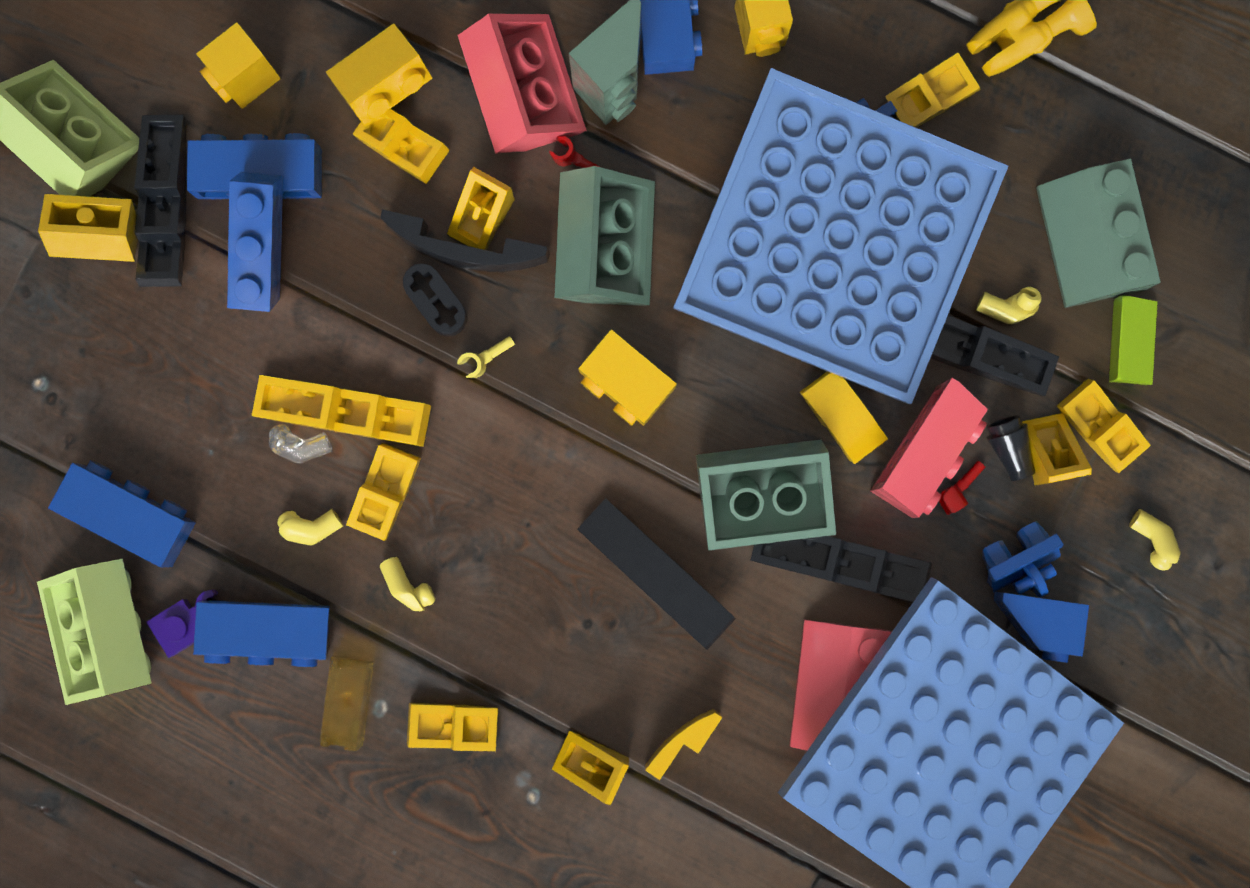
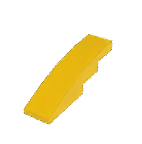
M259 375L252 416L424 447L431 405L388 398L377 394L345 390L334 386Z

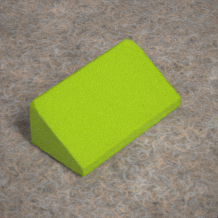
M1123 295L1114 299L1109 382L1153 385L1157 301Z

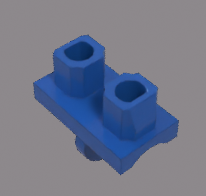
M1035 521L1017 532V538L1024 548V551L1012 557L1003 540L997 541L983 549L982 556L988 570L987 582L993 592L1025 576V578L1013 583L1019 595L1029 589H1032L1039 598L1049 593L1045 581L1057 575L1055 568L1049 563L1061 557L1059 549L1064 544L1057 534L1050 537L1044 528Z

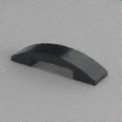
M383 209L380 216L386 226L409 246L435 260L460 268L488 272L523 270L547 263L550 255L546 246L506 238L502 254L426 237L428 225L423 218Z

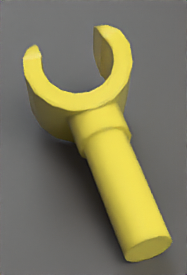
M509 336L479 354H462L457 364H464L470 358H474L477 362V369L466 377H480L485 373L487 363L514 346L515 343Z

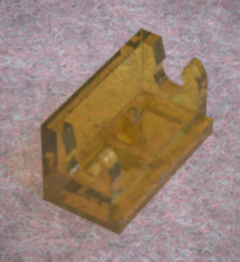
M331 657L320 746L338 745L343 746L344 750L357 751L363 746L374 661Z

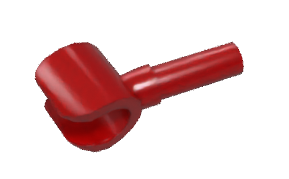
M558 136L556 138L561 145L569 148L565 155L558 156L554 152L549 151L555 163L562 167L571 164L581 168L600 167L577 153L571 140L565 136Z
M977 461L961 480H958L956 484L940 493L942 495L939 503L947 515L956 513L969 504L962 491L967 489L985 469L984 464L980 461Z

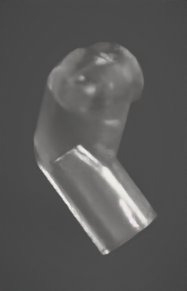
M276 425L269 432L270 439L268 444L270 449L275 454L294 463H303L333 451L330 440L325 432L305 440L293 435L286 425Z

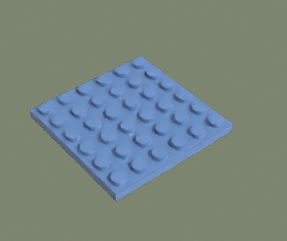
M771 68L673 308L896 400L912 404L1008 165Z
M931 577L777 793L911 888H1009L1124 722L948 587Z

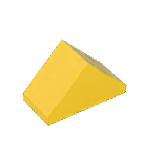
M473 167L469 172L447 235L467 246L487 250L515 201L511 187Z
M1063 413L1022 421V423L1028 425L1032 464L1035 470V474L1032 475L1034 485L1091 475L1092 468Z
M569 731L552 770L601 802L611 805L629 767V758L580 734Z

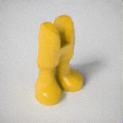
M1014 0L1007 3L1003 11L980 29L966 46L970 53L975 55L996 41L1002 51L987 61L982 69L988 77L997 75L1033 54L1042 53L1051 43L1053 37L1070 29L1076 35L1083 36L1094 30L1097 23L1088 1L1067 0L1045 19L1034 22L1033 19L1039 12L1063 0Z

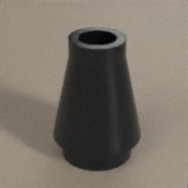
M1020 415L1006 417L989 424L987 428L990 435L987 436V440L1007 470L1010 480L1017 481L1035 474L1032 464L1028 425L1022 423Z

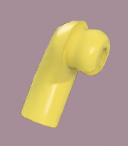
M1025 287L1019 293L1005 300L984 291L977 304L976 311L1005 324L1012 325L1033 316L1039 309L1042 297L1040 292L1033 287Z
M333 509L314 521L300 518L295 511H286L279 516L277 522L279 533L285 540L309 546L317 544L344 526L340 517Z
M1139 509L1132 517L1129 527L1151 539L1155 549L1150 555L1152 565L1162 571L1169 570L1173 563L1178 562L1181 554L1174 532L1169 525Z
M389 558L380 564L379 567L392 596L413 611H425L424 607L435 602V595L428 584L422 583L416 588L411 585L399 558Z

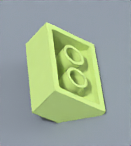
M51 60L0 83V141L59 195L89 197L101 191L137 153L140 138L56 61Z
M123 559L77 567L37 582L65 705L152 683L149 674L151 671L150 659L144 652L140 636L141 620L138 613L134 610L130 593L131 578L124 568Z

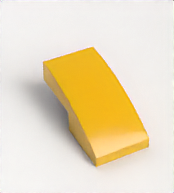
M956 53L923 75L920 73L885 97L897 109L895 114L901 122L917 128L979 91L980 87L960 54Z
M389 109L382 117L375 119L366 127L360 122L353 132L357 139L425 184L428 183L450 151L444 143L413 126L407 118L392 109Z
M827 371L800 391L820 423L829 430L848 460L853 464L859 462L888 440L878 423L843 377Z
M1087 379L1057 405V408L1064 414L1065 418L1082 438L1117 473H1120L1151 446L1128 415L1116 409L1095 380Z
M383 442L378 445L365 483L359 488L346 525L381 540H387L421 458Z
M409 703L408 748H451L453 751H496L498 708Z
M712 709L681 726L654 752L645 764V771L660 780L684 744L696 753H699L722 719L721 714Z

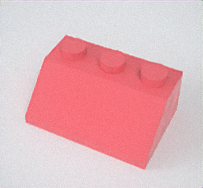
M487 14L457 35L495 154L524 152L557 142L556 138L558 136L569 138L587 131L549 14Z
M954 378L939 384L870 492L911 518H919L922 513L929 515L941 498L942 494L937 492L940 484L945 477L951 480L961 467L964 458L959 456L966 443L974 444L985 429L987 423L982 418L988 409Z
M804 620L790 747L802 750L810 748L892 631Z

